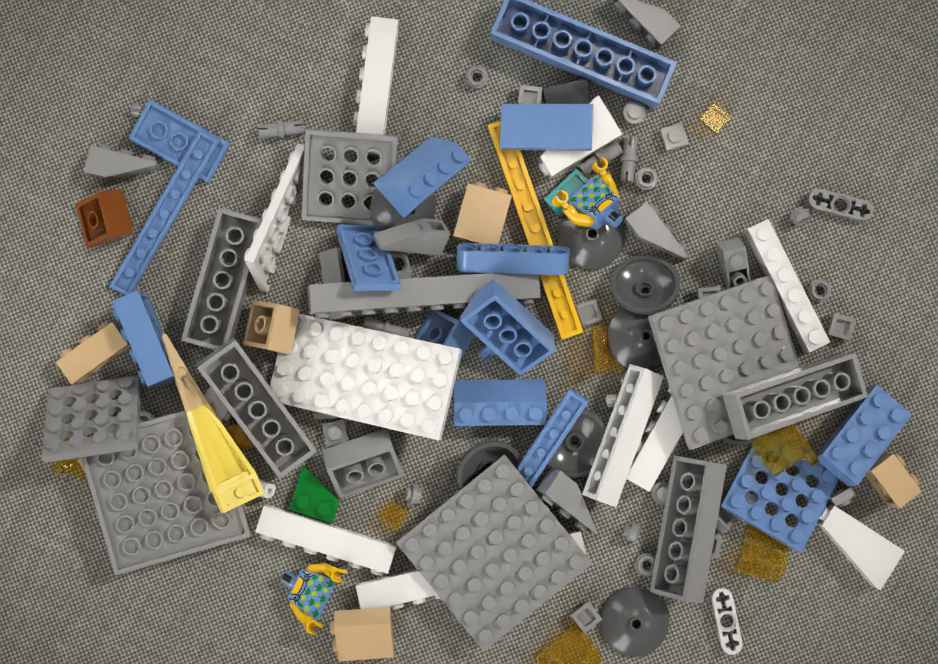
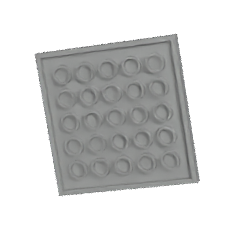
M770 275L648 316L688 449L693 450L734 434L722 394L800 368L780 299Z
M214 402L209 403V405L217 415ZM185 410L139 423L138 449L81 457L115 575L251 536L243 504L225 513L220 512L214 495L210 492ZM113 430L109 434H114L117 430Z
M505 454L396 541L397 545L483 651L487 650L593 564Z

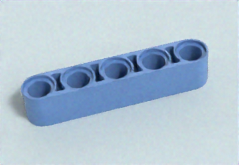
M462 243L457 246L456 269L466 273L564 275L569 272L570 249L564 246Z

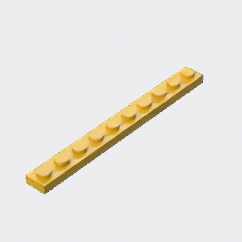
M501 121L489 124L488 129L528 245H553L521 151L501 150ZM539 275L561 340L583 333L564 275Z

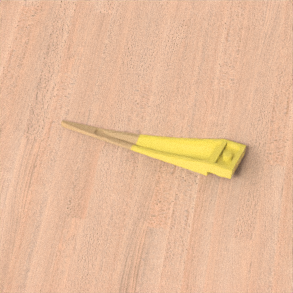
M165 333L162 334L205 477L220 512L225 513L265 494L255 470L209 405Z

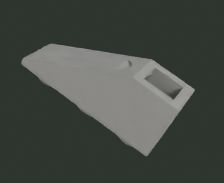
M612 0L614 9L620 15L624 14L629 19L628 22L631 27L636 31L640 30L645 35V41L651 47L655 46L658 50L681 27L665 9L638 0Z
M99 143L98 147L90 145L83 172L91 176L115 180L160 169L161 165L155 161V157L142 154V158L133 156L134 152L120 149V152L112 151L111 146Z
M646 202L623 220L636 239L682 261L689 257L686 254L688 249L682 241L677 242L672 235L674 231L667 222L663 223L659 218L661 214L655 205H649Z
M421 218L373 234V237L379 249L386 252L398 251L406 254L418 253L427 256H441L451 233L443 220Z
M736 237L716 242L726 289L751 281L746 246L740 238Z
M551 468L536 489L542 495L540 499L551 507L552 505L557 507V513L567 520L571 518L575 522L574 526L581 532L585 533L587 530L595 533L597 531L578 484L562 471Z

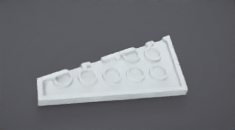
M298 143L295 150L291 151L286 170L281 172L280 183L277 189L273 190L271 203L264 210L262 223L255 230L253 243L244 255V261L259 291L268 293L270 285H267L269 273L274 274L275 254L279 253L282 249L291 217L287 216L290 206L295 205L297 201L296 186L302 183L304 177L305 145Z

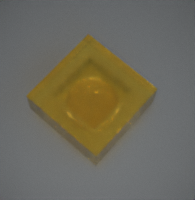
M714 102L699 118V121L716 135L729 121L731 116Z
M390 500L378 520L398 531L409 511Z

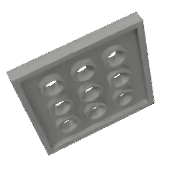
M307 128L305 131L302 220L375 226L371 217V208L365 204V199L369 196L373 197L377 188L375 185H369L366 177L369 174H375L380 178L397 164L398 135ZM324 148H331L334 151V158L330 160L325 159L322 156V150ZM354 150L357 153V159L355 161H348L345 158V151ZM371 151L377 152L380 155V161L371 163L367 158L368 153ZM325 170L330 171L333 174V180L330 182L323 181L321 172ZM347 172L353 173L356 176V181L352 184L346 183L343 178L344 174ZM322 193L331 195L332 202L330 204H324L320 201ZM345 195L353 196L355 199L354 205H345L342 197Z
M139 375L50 388L48 390L42 447L44 463L138 449L141 395ZM119 396L118 399L112 400L114 397ZM119 412L117 416L111 417L112 414ZM95 416L93 420H88L90 417ZM118 429L116 433L109 434L111 431ZM94 433L92 437H87L89 434ZM71 437L68 441H63L65 438Z

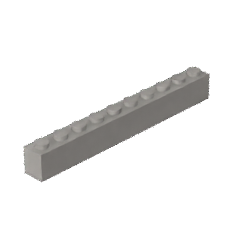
M488 273L399 279L401 283L400 290L354 291L351 282L309 284L307 287L309 314H315V318H327L329 313H338L339 317L353 316L352 312L362 311V315L376 314V310H385V314L399 313L401 308H408V312L422 311L421 307H430L431 311L444 310V306L453 305V309H464L470 303L475 293L493 279L503 286L517 301H520L522 305L534 304V300L541 298L539 275Z

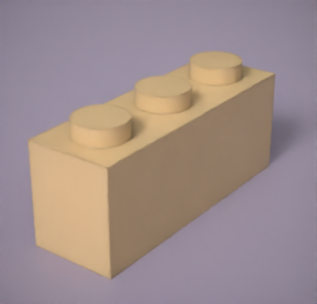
M105 322L97 328L98 332L96 334L85 336L78 342L79 346L73 350L69 348L59 355L60 359L56 361V364L70 384H79L131 347L129 341L125 342L120 331L121 328L117 323Z

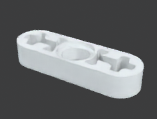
M724 587L715 588L711 593V603L720 646L727 654L734 655L741 651L743 643L733 596ZM720 592L728 596L727 599H724V604L726 608L730 607L731 610H721L718 612L717 609H722L721 602L716 601ZM725 614H729L733 618V622L729 627H723L720 623L721 617ZM735 629V633L731 632V637L734 641H737V644H734V649H730L729 646H725V643L729 642L728 635H723L722 632H730Z

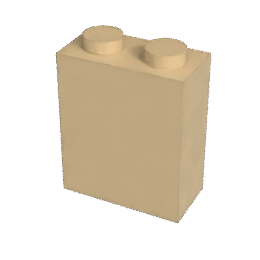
M476 181L473 184L468 183L453 238L469 243L499 244L512 195L508 194V190L498 187L495 190L487 189L486 184Z
M390 607L334 611V621H330V633L335 635V638L332 640L333 652L338 653L339 661L394 657V636Z

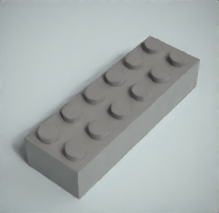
M223 208L218 209L181 341L216 350L235 336L252 276L244 261V255L246 250L251 247L254 232L260 227L262 219Z
M234 337L195 364L279 479L317 452Z
M841 353L722 394L735 439L742 440L758 437L868 397L856 353Z
M674 455L650 587L651 593L684 602L703 603L727 465Z

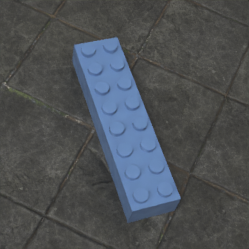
M504 0L490 33V40L580 78L587 79L592 83L657 109L677 64L676 61L529 0Z

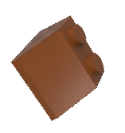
M122 189L99 191L75 204L87 248L116 241L133 233L132 221L128 214L127 202Z

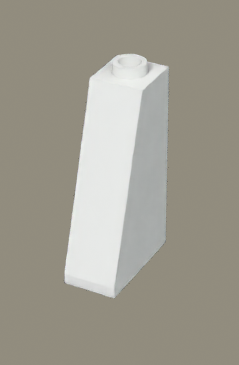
M599 95L589 103L593 104L592 151L546 150L540 156L539 161L541 163L538 164L544 176L548 175L552 179L593 155L594 152L621 138L622 133Z
M830 504L828 507L825 506L817 524L872 587L881 590L905 551L836 506Z

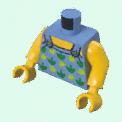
M604 157L599 159L602 168L598 167L595 161L592 163V170L600 173V177L595 175L570 197L566 191L560 190L557 195L561 200L557 196L552 198V204L556 207H562L563 213L574 225L591 227L597 230L605 223L617 227L622 222L623 217L618 213L620 196L610 172L605 170L608 162Z
M318 563L302 568L298 576L285 571L280 583L291 588L287 599L290 601V607L297 619L306 627L307 633L317 636L314 632L315 626L323 628V624L315 621V619L318 620L336 583H345V581L341 580L340 574H347L348 571L346 569H337L327 563Z

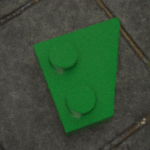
M303 467L289 509L333 523L340 500L306 467Z

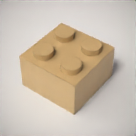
M252 300L243 345L291 355L296 327L299 323L300 309Z
M882 453L866 474V478L887 506L900 509L922 492L918 487L920 482L912 473L909 475L904 468L906 464L899 455Z

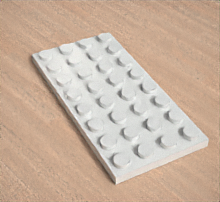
M299 314V323L296 327L291 355L278 352L270 387L282 404L441 441L462 349Z

